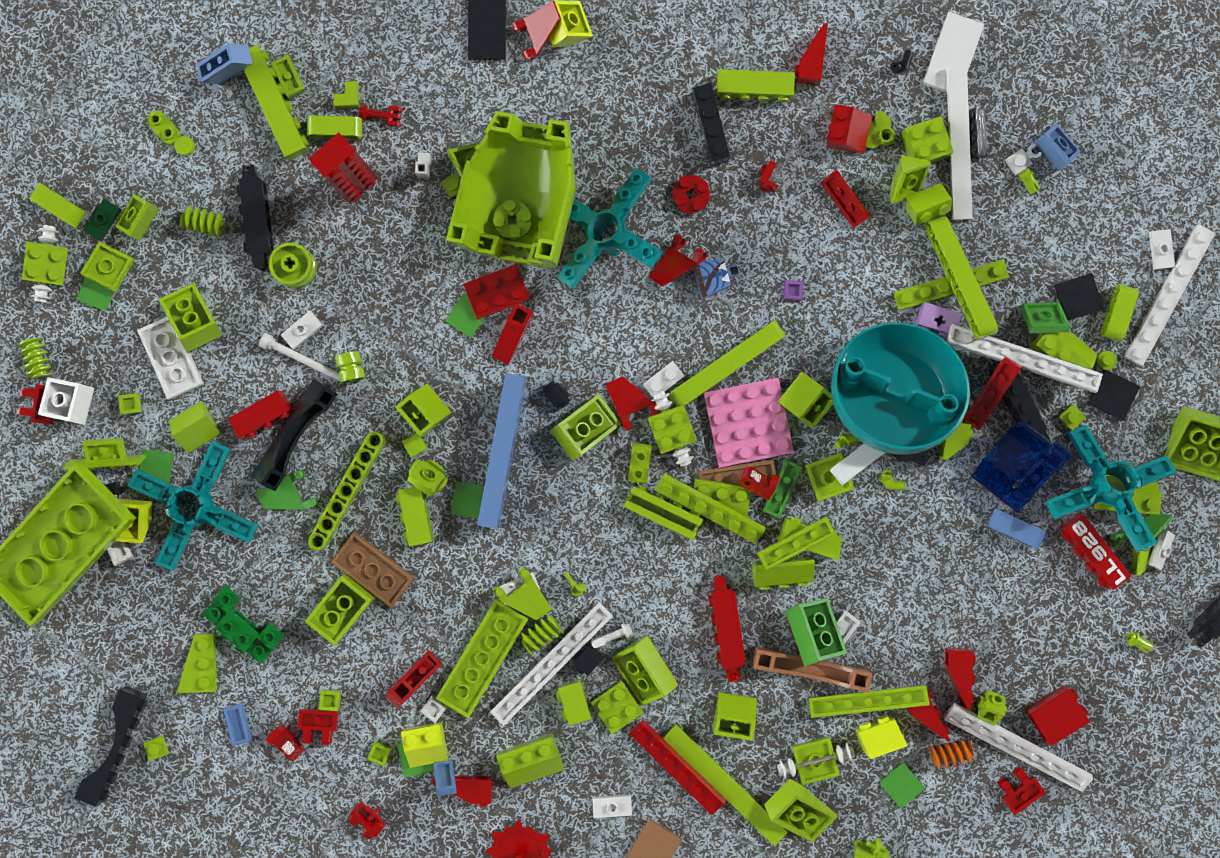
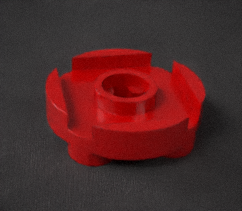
M695 175L681 177L673 187L672 199L674 204L683 213H698L709 202L710 190L708 183ZM690 190H694V193L697 195L692 200L688 199V195H686V192H690Z

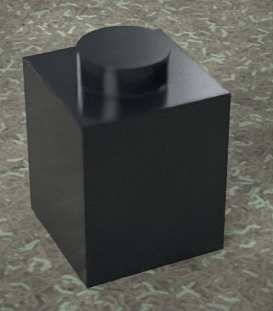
M589 643L574 660V668L581 675L585 673L588 676L603 660L604 656Z

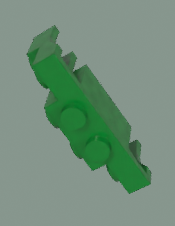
M225 585L202 615L216 626L215 629L218 630L220 637L225 640L228 639L233 643L232 646L237 651L247 652L262 664L287 634L285 632L281 633L274 627L275 624L273 622L269 623L261 631L234 608L243 596L234 593L230 589V585Z

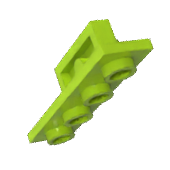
M123 438L85 440L82 442L85 458L70 459L63 465V470H69L74 464L83 463L91 470H98L102 467L115 469L125 465L137 467L146 458V454L126 455Z

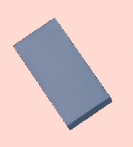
M243 703L223 708L232 746L252 741Z
M453 760L433 763L437 796L456 794Z

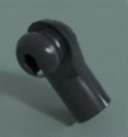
M905 50L902 60L899 62L894 61L891 64L892 73L901 74L909 70L914 52Z

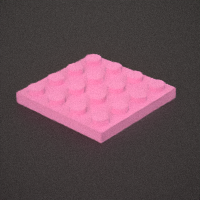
M779 378L703 393L719 468L794 453L785 407L778 402L782 397Z

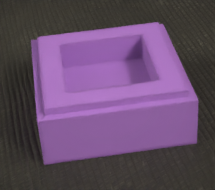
M784 280L783 300L802 301L804 281Z

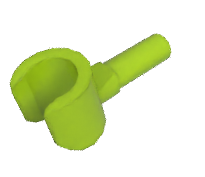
M567 572L563 574L572 586V594L575 596L583 595V591L587 590L584 583L577 584Z

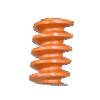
M966 739V743L963 740H959L958 745L954 741L951 742L950 746L948 743H944L943 748L940 744H937L935 749L933 746H929L931 760L938 770H941V764H944L946 769L949 768V762L954 767H956L957 761L964 766L965 759L969 764H972L973 749L969 739Z

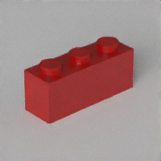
M277 390L228 418L239 439L250 440L256 437V432L261 429L265 431L273 427V422L287 419L293 408L284 392Z

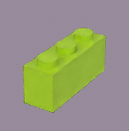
M415 486L399 489L398 494H396V500L402 509L400 520L402 524H405V542L409 543V547L433 542L434 536L425 493Z

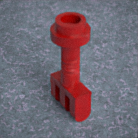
M363 105L359 107V118H362V120H367V117L387 119V126L400 127L401 123L393 121V119L401 120V115L394 114V112H402V108L389 105L388 112L370 110L368 105Z

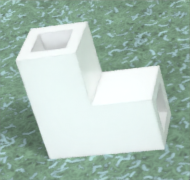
M418 153V162L415 161V174L418 179H430L431 154Z

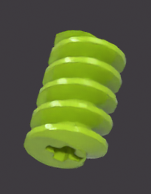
M189 205L182 213L180 226L183 229H194L196 232L201 231L204 234L209 233L210 235L221 237L224 233L225 221L222 218L221 212L215 217V212L212 210L209 215L207 209H203L200 213L199 207H196L193 212V207Z
M42 337L26 339L19 343V347L23 348L20 351L21 355L25 356L22 360L24 363H28L24 366L25 370L29 371L26 373V376L34 380L53 375V373L46 372L51 366L44 365L45 362L49 361V358L42 357L47 354V351L40 349L46 346L45 343H39L43 339Z
M547 615V622L543 619L540 620L542 626L534 624L535 631L528 628L529 635L521 633L523 638L521 641L531 655H534L533 649L539 651L540 645L545 647L547 645L546 640L552 642V635L558 638V630L564 633L558 622L550 615Z

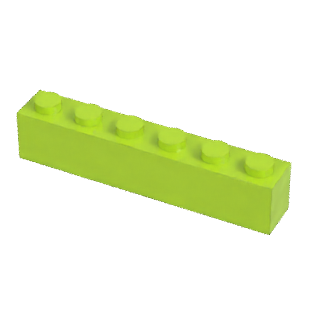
M258 45L249 48L252 65L244 69L245 74L284 157L291 161L308 153L307 146L310 144L305 134L301 135L300 133L301 124L297 117L293 118L291 113L294 111L289 100L286 101L283 96L285 92L281 83L278 84L275 79L277 75L273 66L270 67L267 62L270 58L266 50H261Z

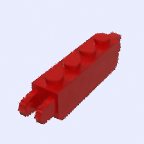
M717 574L713 578L714 590H710L711 595H708L709 607H713L714 614H711L712 626H716L717 633L713 634L715 645H719V653H716L718 664H721L722 668L725 669L728 682L740 681V667L746 662L736 593L731 588H727L725 578Z

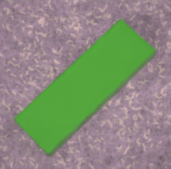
M785 459L778 474L780 479L777 488L770 500H766L761 511L780 519L803 469L802 466Z

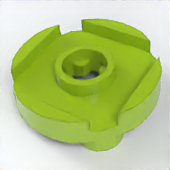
M507 200L499 205L494 213L493 222L495 228L506 239L522 238L531 228V213L527 206L519 201ZM516 216L518 222L510 225L508 218Z
M422 459L416 460L409 470L408 482L427 496H433L435 493L441 492L447 483V478L445 479L444 476L445 470L442 466L429 459L426 462L421 461Z

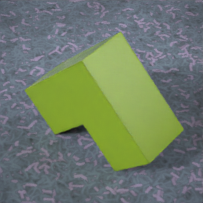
M357 81L345 82V94H333L334 107L336 109L360 107L359 84Z

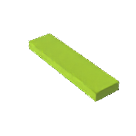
M827 516L757 552V555L767 571L834 536L836 533Z

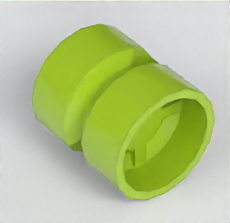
M359 351L335 356L337 367L341 368L339 372L341 383H349L366 378L364 368L359 365L362 362Z

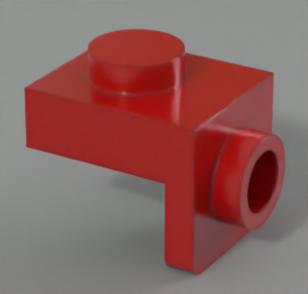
M771 160L768 165H763L759 173L762 177L758 185L767 193H771V191L775 193L778 188L777 184L769 181L777 164Z

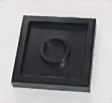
M1092 273L1054 285L1067 320L1104 309Z
M1103 370L1098 392L1092 393L1087 404L1120 421H1124L1140 386L1108 370Z

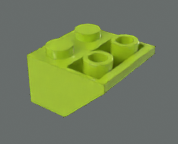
M804 372L798 375L778 400L782 406L812 429H814L833 405L831 393Z
M428 383L411 393L395 407L420 437L427 435L452 413Z
M718 692L712 729L714 735L753 741L757 698Z

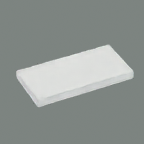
M948 12L922 84L947 93L946 68L948 66L967 65L968 72L984 24Z
M168 317L137 330L167 400L204 385L190 351L186 352Z

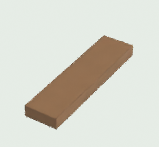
M774 460L702 470L698 471L699 479L740 484L741 475L746 467H754L760 473L770 477L773 474L776 475Z

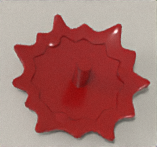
M519 819L513 827L506 826L503 832L493 831L491 834L494 844L486 850V853L490 854L492 858H549L552 850L547 846L550 835L548 833H537L533 827H523Z

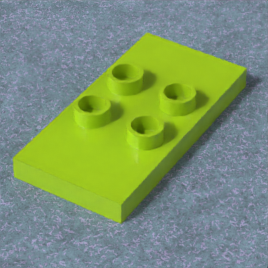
M83 463L74 464L0 545V596L30 627L40 623L136 517Z

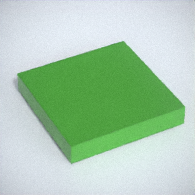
M1060 302L1023 303L1021 305V312L1030 333L1069 332L1070 325Z

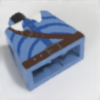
M724 259L703 261L693 268L701 300L731 286L729 278L739 276L737 265L726 267Z

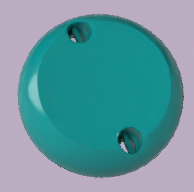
M883 323L865 329L854 336L841 351L835 363L831 380L833 405L844 426L867 446L890 454H917L936 447L957 429L965 416L969 404V380L965 367L957 353L935 333L913 324Z

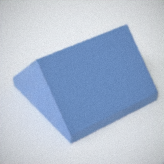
M1057 123L1034 142L1058 171L1068 165L1081 152Z

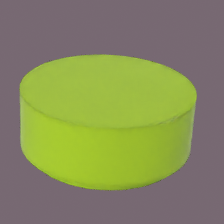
M180 136L176 139L174 147L182 156H189L195 150V143L188 136Z

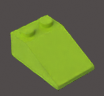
M194 283L158 299L186 352L192 351L222 336Z
M597 394L551 429L550 432L572 461H574L620 426L621 422L602 397Z
M344 574L305 620V623L336 646L376 597L348 575Z
M791 779L764 804L773 823L810 842H813L838 817L835 812L808 789Z

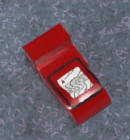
M746 467L743 470L739 483L744 489L770 500L777 488L780 477L774 474L770 477L760 473L754 467Z
M280 724L265 739L270 745L273 744L290 761H295L305 750L304 745L283 724Z

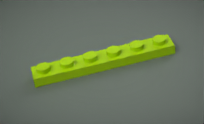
M1004 259L972 268L979 286L1009 278ZM947 276L893 292L899 311L955 294Z
M665 473L655 487V491L700 513V515L753 543H756L765 532V526Z
M918 685L809 698L811 718L927 706L929 705L927 686Z

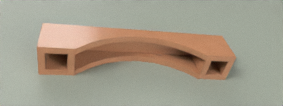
M757 646L754 647L751 666L754 669L816 679L864 692H869L872 673L867 669L829 661L804 667L800 655Z

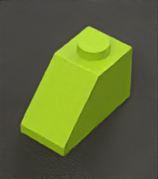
M960 423L957 429L941 443L938 460H948L969 444V440L971 441L973 436L971 424Z

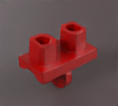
M362 801L350 813L351 817L348 820L351 825L356 827L360 823L365 828L362 833L367 839L373 836L376 838L386 826V823L377 814L380 808L377 806L373 810Z

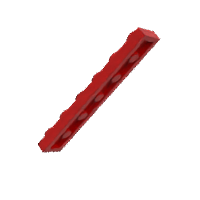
M644 719L630 730L629 734L711 815L725 805L726 800Z

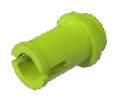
M1027 168L1018 174V179L1023 181L1028 193L1033 194L1041 187L1033 176L1034 172Z
M1130 632L1126 637V641L1130 646H1135L1145 653H1149V650L1153 649L1154 644L1141 637L1138 632Z

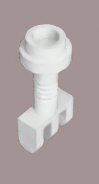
M625 623L621 624L622 628L613 633L593 638L591 645L594 648H598L624 635L626 639L630 638V635L633 633L629 623L626 625Z

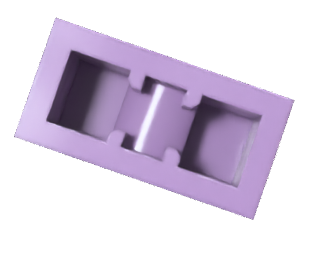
M925 302L921 304L915 325L938 333L939 337L947 339L951 325L959 326L962 313ZM937 318H939V322H941V324L938 326L937 322L934 321Z

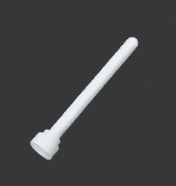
M264 333L261 337L259 347L265 350L274 349L340 381L339 372L277 343L270 334Z

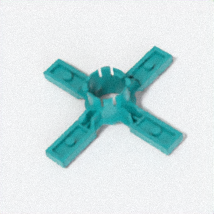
M635 168L613 198L614 204L609 210L596 213L589 209L588 206L574 199L569 219L586 229L587 241L584 245L578 247L557 278L561 282L574 289L601 252L617 256L619 251H623L652 269L663 252L631 233L626 228L624 221L652 181L649 175ZM617 224L618 227L615 234L606 241H600L599 238L607 229L606 225L609 228Z
M1087 425L1070 431L1067 435L1086 467L1090 468L1094 475L1091 478L1090 485L1055 497L1045 503L1054 520L1102 502L1114 507L1117 512V520L1136 552L1155 546L1157 542L1138 512L1132 497L1136 488L1147 486L1177 473L1168 456L1166 455L1135 468L1132 465L1128 468L1130 463L1125 460H1121L1119 465L1117 464L1120 461H1113L1111 463L1108 461ZM1105 475H1112L1120 479L1126 490L1122 492L1113 489L1109 492L1112 487L1107 482Z
M212 441L192 485L182 488H176L166 481L140 469H135L128 487L166 504L167 507L170 506L171 508L166 509L168 517L174 516L171 517L174 523L156 559V564L175 571L191 537L190 533L193 527L200 526L203 523L210 524L246 542H252L259 524L215 506L210 495L212 486L216 484L232 450L231 448ZM188 492L200 496L197 498L200 505H203L198 509L196 517H192L191 520L185 518L180 511L181 498Z

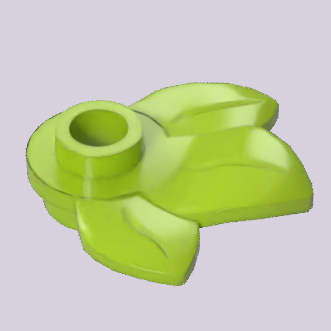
M877 111L875 120L871 121L866 147L871 149L877 148L880 145L888 146L894 142L896 137L895 131L891 128V119L882 111ZM882 134H888L889 139H883Z

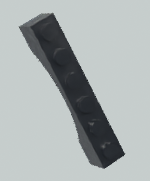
M313 378L251 474L259 484L273 491L277 490L286 476L287 466L295 445L307 427L329 409L338 395L334 390Z
M128 686L119 689L112 706L116 729L111 751L103 764L81 781L75 799L95 807L106 802L110 795V791H108L110 784L115 782L118 775L116 773L117 767L125 759V755H123L125 748H128L132 742V731L139 725V714L146 708L147 701L145 700L147 694Z

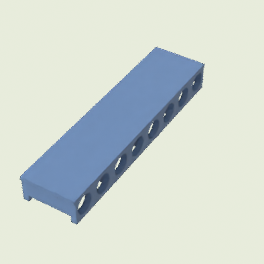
M505 373L478 526L494 528V530L500 528L527 383L525 375L519 376Z

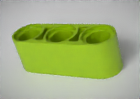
M317 115L307 117V137L331 139L340 132L345 139H362V118Z
M40 182L29 197L30 200L74 228L78 227L87 213Z
M1118 284L1114 289L1115 294L1113 293L1108 308L1109 312L1107 311L1102 326L1103 330L1101 329L1100 334L1101 336L1121 342L1126 335L1139 290Z

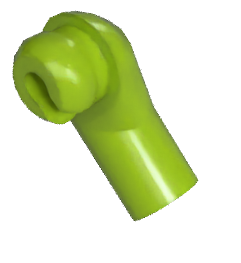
M889 470L882 471L880 481L886 489L905 490L904 481H895Z

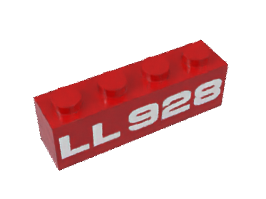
M1076 514L1059 528L1063 532L1061 533L1063 539L1074 546V553L1079 558L1084 559L1086 562L1085 567L1089 572L1095 573L1098 577L1097 582L1102 588L1115 590L1131 577V574L1084 514Z

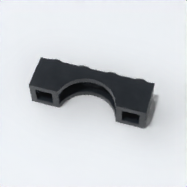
M712 83L693 87L691 94L696 113L701 122L709 165L714 166L729 162L730 153Z

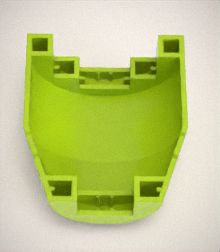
M496 111L484 131V138L479 145H476L474 155L470 161L467 160L464 166L446 241L463 249L515 264L538 268H556L576 194L570 124L565 121L552 119L549 120L548 125L522 122L515 114ZM507 200L523 203L531 213V228L522 238L506 239L495 228L493 222L494 213L498 206ZM516 216L508 218L510 225L518 222Z

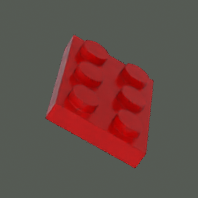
M517 264L463 283L477 320L513 307L515 303L521 304L530 300Z

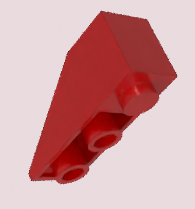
M515 303L493 351V358L509 365L534 316L533 311Z
M945 648V669L963 707L971 710V704H974L972 685L975 684L973 666L976 663V656L970 649Z
M927 688L929 705L908 707L906 709L913 717L946 741H950L948 736L950 731L947 725L941 722L939 718L941 713L936 705L933 706L930 700L933 697Z

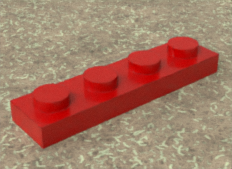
M1005 356L963 421L971 424L972 427L979 431L1023 366Z

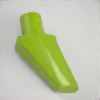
M853 434L840 435V440L835 442V446L840 449L843 446L849 447L861 441Z

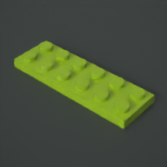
M496 598L436 699L469 719L529 618L512 607L504 605V603Z

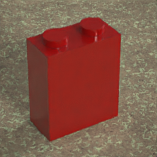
M1064 685L1024 709L1043 741L1049 746L1056 744L1090 722L1087 717L1089 713L1083 705L1078 703L1076 692Z

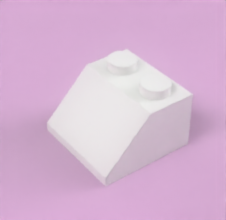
M48 377L38 415L85 425L94 388Z

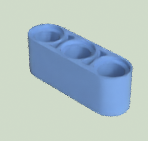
M994 509L987 524L988 528H993V530L1008 537L1011 536L1012 539L1025 545L1028 544V546L1037 550L1046 534V531L998 509Z

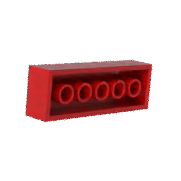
M340 132L308 159L349 203L358 201L362 197L361 193L366 189L369 190L374 187L378 179Z

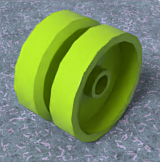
M287 242L273 250L269 258V269L277 281L291 288H301L308 285L314 279L317 272V263L314 256L303 246Z

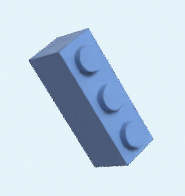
M228 43L197 63L201 83L221 84L252 65L248 45Z

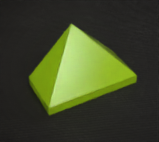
M1151 547L1147 552H1136L1134 548L1130 568L1131 574L1142 575L1149 566L1148 560L1152 553Z

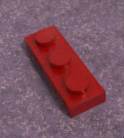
M835 170L820 182L853 228L870 217L838 170Z

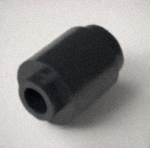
M552 380L543 389L544 396L557 409L560 406L564 408L571 401L569 399L571 395L558 382L555 383Z

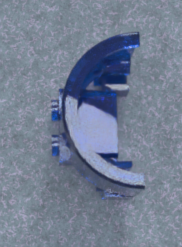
M1020 419L991 448L976 467L971 477L1018 513L1042 485L1070 459L1071 453L1056 441L1052 443L1026 421ZM1019 480L1017 483L1019 486L1016 488H1012L1015 482Z

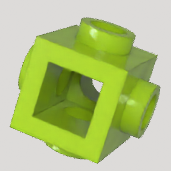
M987 690L983 696H979L977 699V718L996 726L1006 714V697Z

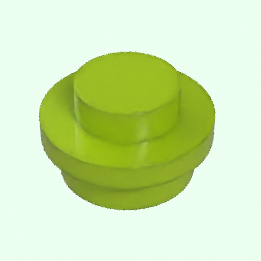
M1103 351L1097 357V364L1103 370H1110L1117 363V358L1111 351Z

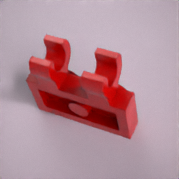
M36 384L35 390L21 388L20 396L34 397L32 408L18 407V415L31 416L30 422L53 425L54 418L38 415L46 385Z
M299 709L297 729H303L302 743L310 744V742H313V730L322 731L321 745L332 743V731L338 730L339 711Z
M1020 767L1013 770L1021 782L1014 789L1004 778L997 782L1006 794L1001 798L1014 815L1046 794L1033 775L1028 778Z

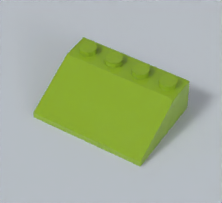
M1182 406L1174 422L1165 456H1168L1174 468L1220 481V416Z

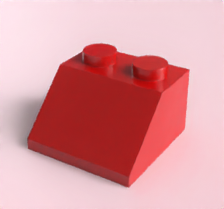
M835 104L827 138V148L864 154L872 116L855 107Z

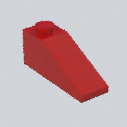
M828 23L822 25L801 57L798 65H795L796 83L820 84Z
M428 651L384 696L398 709L442 663Z
M455 776L457 793L453 795L470 804H476L478 807H486L488 804H491L493 776Z

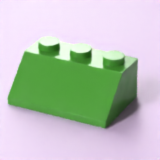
M828 598L799 604L785 611L804 667L847 654Z

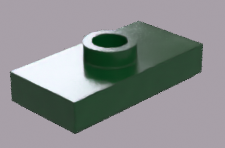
M103 199L83 231L102 242L122 209Z

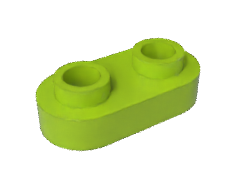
M153 111L148 115L147 123L149 127L164 143L174 145L176 139L181 136L177 127L161 111ZM159 117V121L154 123V119ZM171 131V135L167 137V133Z

